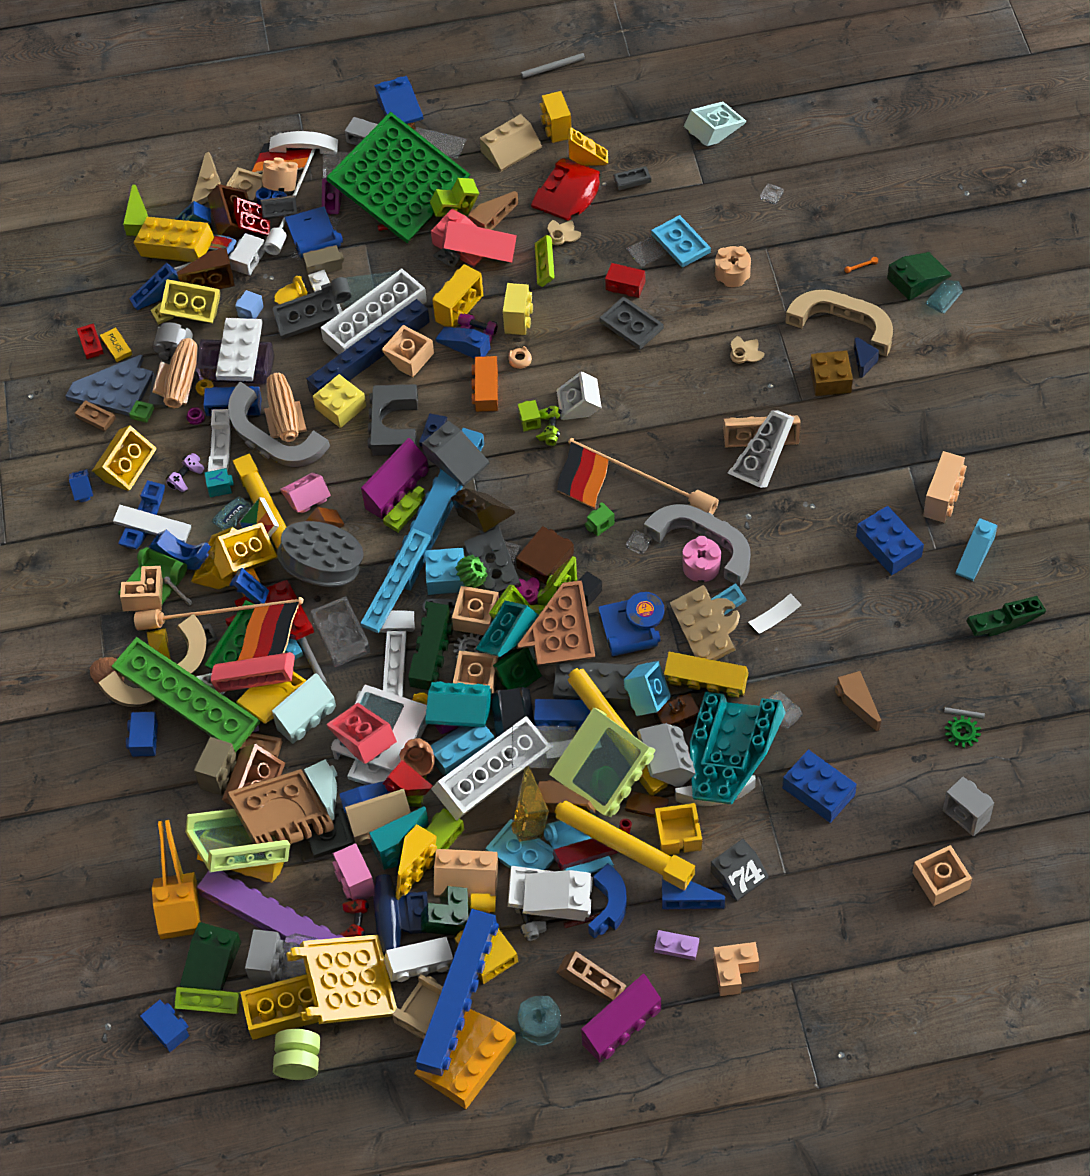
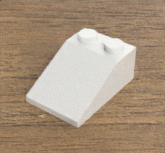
M567 870L526 874L523 913L584 921L589 911L591 873Z

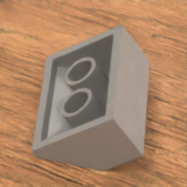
M665 723L637 731L638 739L656 750L653 760L647 764L650 777L680 788L696 774L683 731L679 727Z

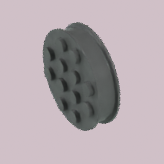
M303 521L291 524L285 528L281 535V544L277 550V558L281 566L294 577L318 586L335 587L348 584L357 577L359 565L363 559V549L356 538L339 527L323 522Z

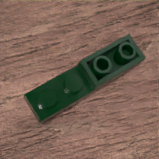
M1038 596L1005 603L1001 609L969 616L966 622L974 636L988 634L991 637L1038 618L1046 613V609Z

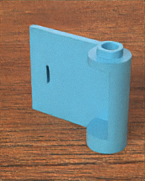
M560 820L546 824V828L543 830L545 839L549 840L553 849L591 839L590 836ZM607 856L563 870L594 873L600 871L607 863L612 867L614 864L610 857Z

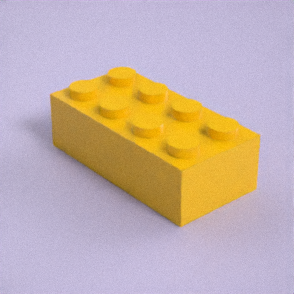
M147 217L134 240V244L141 257L193 262L207 253L214 235L208 223Z
M668 652L664 676L670 685L681 686V684L689 685L688 688L700 690V688H706L710 693H720L722 691L726 692L730 697L739 698V695L744 696L748 669L746 666Z

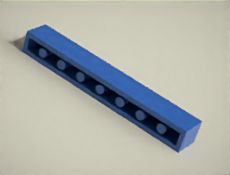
M471 909L416 1060L418 1070L443 1076L444 1070L449 1069L451 1050L455 1051L458 1043L456 1036L458 1031H462L465 1019L463 1017L465 1011L469 1012L472 992L475 993L478 988L479 980L477 978L479 973L482 974L486 963L484 958L486 954H490L492 936H496L499 924L496 921V915Z

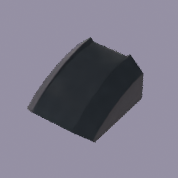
M520 687L497 690L491 694L496 737H499L526 716L535 726L530 689Z

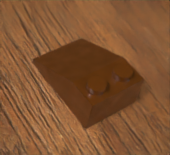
M226 248L209 251L177 272L179 282L215 289L235 286Z

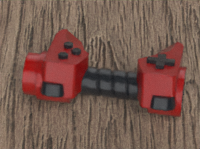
M356 899L343 903L344 912L355 914L354 924L339 935L344 937L365 936V930L361 926L363 914L369 908V903L366 900Z

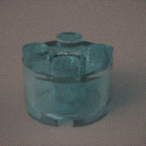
M533 996L520 1004L518 1023L522 1037L534 1045H546L555 1040L561 1030V1015L558 1005L551 997Z

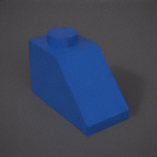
M193 201L174 219L204 222L210 225L212 220L211 209Z
M88 469L69 474V482L74 500H79V502L90 500V497L93 496V490Z

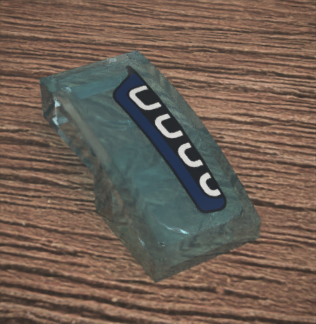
M238 496L228 503L213 518L212 522L223 530L235 527L239 524V518L243 517L253 505L241 496Z

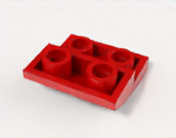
M238 197L234 199V213L238 227L268 237L270 220L262 217L261 205Z

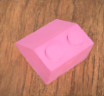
M313 472L280 489L292 509L300 513L307 512L311 509L310 506L316 503L320 505L326 502L327 498L331 496L323 477Z

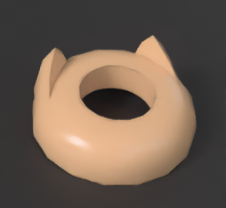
M525 346L516 348L508 354L510 365L517 369L526 368L532 360L531 354ZM517 354H523L525 358L523 360H517L515 356Z

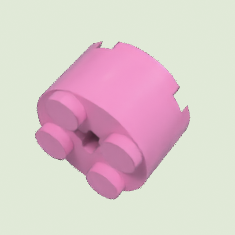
M699 536L689 541L682 551L684 574L696 582L698 580L707 582L718 575L721 565V550L719 546L705 536Z

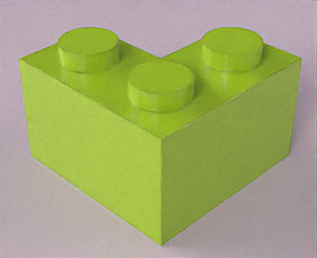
M457 178L452 190L436 189L430 203L436 217H444L451 209L468 217L479 196V191L473 179Z

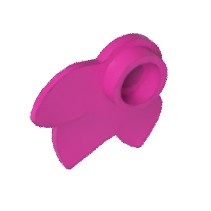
M534 577L528 581L519 579L521 586L516 589L530 605L536 604L540 587L539 581Z

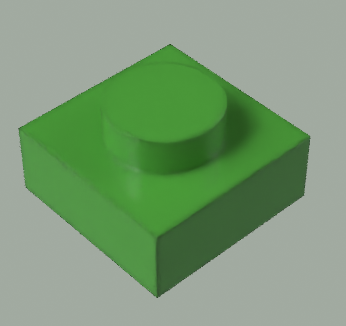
M136 400L129 414L130 419L147 423L154 410L153 404Z

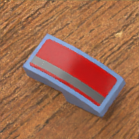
M214 235V239L207 252L226 248L229 255L233 252L237 241L227 236Z

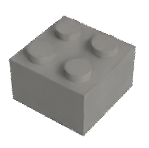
M962 777L946 792L943 811L972 836H975L990 821L994 802L988 794L982 793L974 782Z
M253 929L245 966L251 985L264 986L276 983L277 980L280 981L282 975L280 964L281 961L285 960L286 949H283V940L280 939L278 932Z

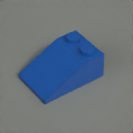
M407 76L374 85L377 101L385 116L392 112L406 124L424 119Z

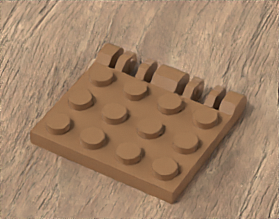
M301 769L230 791L227 794L228 800L253 844L273 842L271 836L274 835L276 841L286 839L290 844L302 841L304 837L306 839L311 838L312 832L308 826L311 823L318 835L323 834V831L326 833L334 830L331 818Z

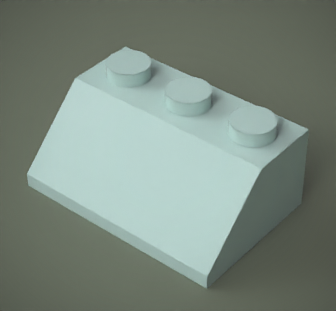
M315 673L272 710L276 728L294 744L297 740H301L312 727H316L322 718L331 714L336 707V703L330 690L319 675Z

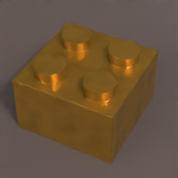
M847 351L811 354L810 371L815 396L852 392L853 378Z

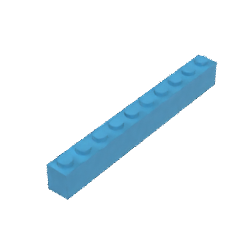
M462 428V432L481 452L484 446L483 434ZM440 469L438 477L434 478L432 489L427 492L423 506L419 507L416 520L412 521L409 534L404 536L401 549L413 528L430 535L431 540L425 550L432 549L454 506L451 497L463 488L461 484ZM401 549L397 550L395 554V560L398 557ZM425 550L404 589L411 591L425 563ZM390 565V566H389V568H388V570H387V575H388V573H389V571H390V569H391V567H392L393 565Z

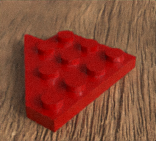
M288 580L267 587L269 593L265 603L297 599ZM246 596L234 601L236 607L242 606L245 600L253 602ZM300 604L293 619L289 639L298 640L314 633V629ZM236 615L225 619L227 626L231 624Z

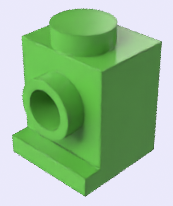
M601 502L599 508L593 510L588 515L585 527L589 532H593L598 537L615 524L614 513Z

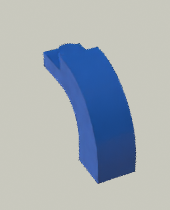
M166 529L156 535L149 548L186 563L187 569L197 570L209 556L208 551L211 546L207 542L195 546L186 544Z
M609 863L594 876V886L608 899L606 908L588 925L589 934L594 939L599 934L603 935L609 926L616 930L622 923L627 908L624 881Z

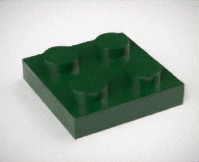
M516 648L493 665L504 690L520 687L526 688L542 676L529 648Z

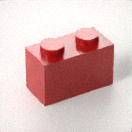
M611 263L605 278V290L639 298L646 282L645 271Z

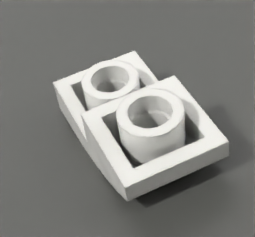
M391 611L380 632L387 633V631L394 630L413 632L415 629L414 611Z

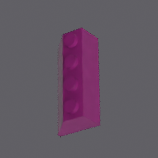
M410 438L361 487L365 509L380 519H383L410 489H414L417 482L422 477H425L429 471L427 458Z
M644 973L581 1029L582 1045L599 1062L604 1058L609 1059L614 1054L615 1048L620 1044L624 1045L635 1030L640 1031L645 1026V1021L650 1017H655L661 1011V998Z

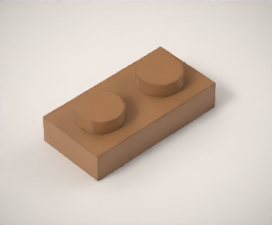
M86 400L75 412L76 418L103 431H106L116 419L115 414Z
M251 733L239 748V752L243 747L256 744L278 758L283 741L282 738Z

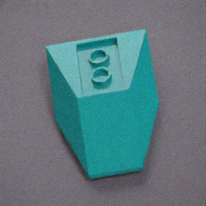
M705 692L690 740V757L696 772L692 777V796L694 800L733 804L766 756L786 714L781 700L762 698L760 706L729 703L724 694Z

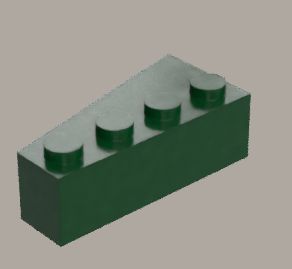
M426 601L425 609L427 616L422 617V636L417 638L416 652L418 653L413 655L408 679L410 687L429 690L432 682L439 681L438 670L444 664L443 653L448 650L449 640L447 639L453 633V623H451L449 605Z

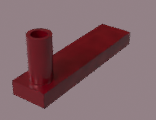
M622 819L618 829L630 834L632 822L629 819ZM591 838L553 849L552 855L559 868L563 870L619 852Z

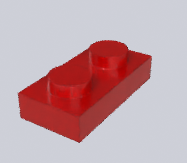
M94 323L77 328L86 359L104 354Z

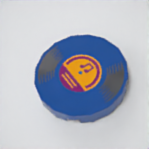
M639 592L633 595L626 605L627 619L639 629L656 627L664 616L662 600L650 592Z

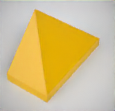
M166 628L147 632L149 646L171 660Z

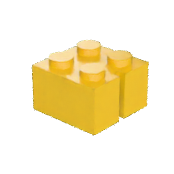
M558 91L542 95L540 109L543 115H540L542 125H546L547 137L551 138L552 143L567 140L568 128L571 127V114L562 92Z
M695 803L655 808V822L660 851L667 855L679 854L681 849H683L684 853L702 850V835Z

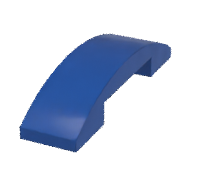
M147 480L140 495L142 500L137 510L157 515L165 485ZM125 528L118 544L137 550L148 533Z

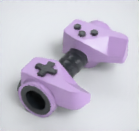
M194 453L182 458L183 467L177 473L173 472L171 475H167L166 484L171 489L185 492L188 490V487L182 479L189 470L198 474L203 472L204 466L199 463L200 458Z

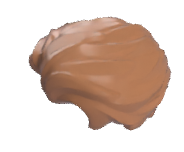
M99 658L91 665L90 676L94 683L98 685V682L115 671L112 669V665L117 660L116 658ZM116 672L119 678L124 682L125 677Z
M420 738L408 740L399 754L401 761L403 760L423 777L433 769L435 762L433 749Z

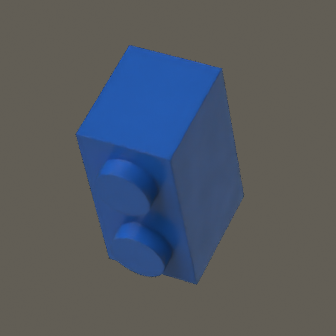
M131 712V720H128L127 723L130 734L126 738V748L130 750L132 757L156 756L158 732L156 713Z
M159 1000L140 1017L144 1025L171 1052L189 1037L187 1031L189 1026L181 1017L179 1019L176 1018L174 1015L176 1012L169 1003L165 1005Z

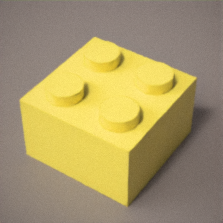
M507 283L503 306L505 334L526 335L527 328H530L531 317L529 315L533 313V303H531L532 292H529V285Z
M340 374L313 395L315 409L339 428H342L366 407L364 393Z

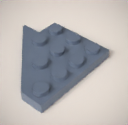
M138 355L73 382L66 394L67 401L83 404L86 400L104 410L130 416L129 414L136 400H142L154 373L151 370L140 368L144 359L143 355Z

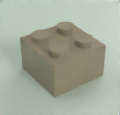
M213 737L209 738L194 769L200 789L223 795L237 763L236 752L232 743Z

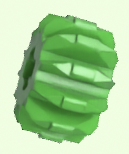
M473 554L460 559L455 567L458 571L456 575L459 576L464 586L472 588L480 586L486 581L488 576L485 572L487 568L484 567L483 562Z

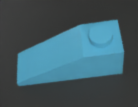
M979 518L958 565L956 575L974 581L995 539L996 524Z

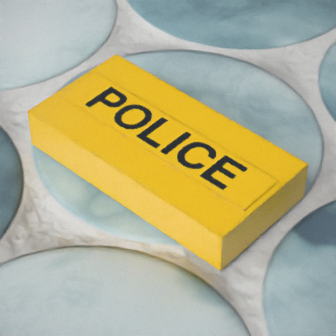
M116 327L100 335L101 340L116 362L133 355Z

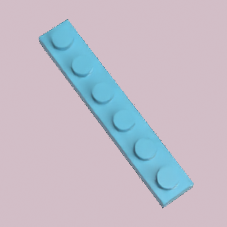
M413 528L362 619V627L376 633L380 632L431 540L429 534Z

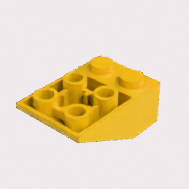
M293 671L292 681L251 687L237 700V704L263 723H267L274 719L272 710L307 680Z
M417 824L404 838L397 879V900L403 894H408L412 885L415 882H419L427 869H431L435 863L434 856L437 849V836Z

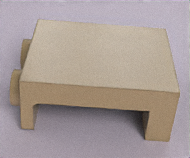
M420 974L417 986L402 1008H396L392 1016L394 1023L424 1040L443 986L437 984L433 977H425Z

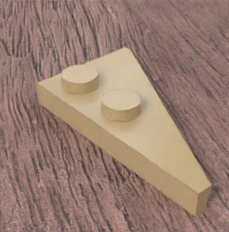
M209 152L205 153L192 202L195 201L201 205L209 202L207 196L217 184H221Z

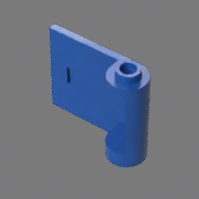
M325 206L285 217L300 258H303V253L335 245L339 248L341 243H343L341 233H337L332 227Z
M628 600L598 606L612 657L658 647V642H661L659 631H655L654 628L639 629L629 622L626 617Z

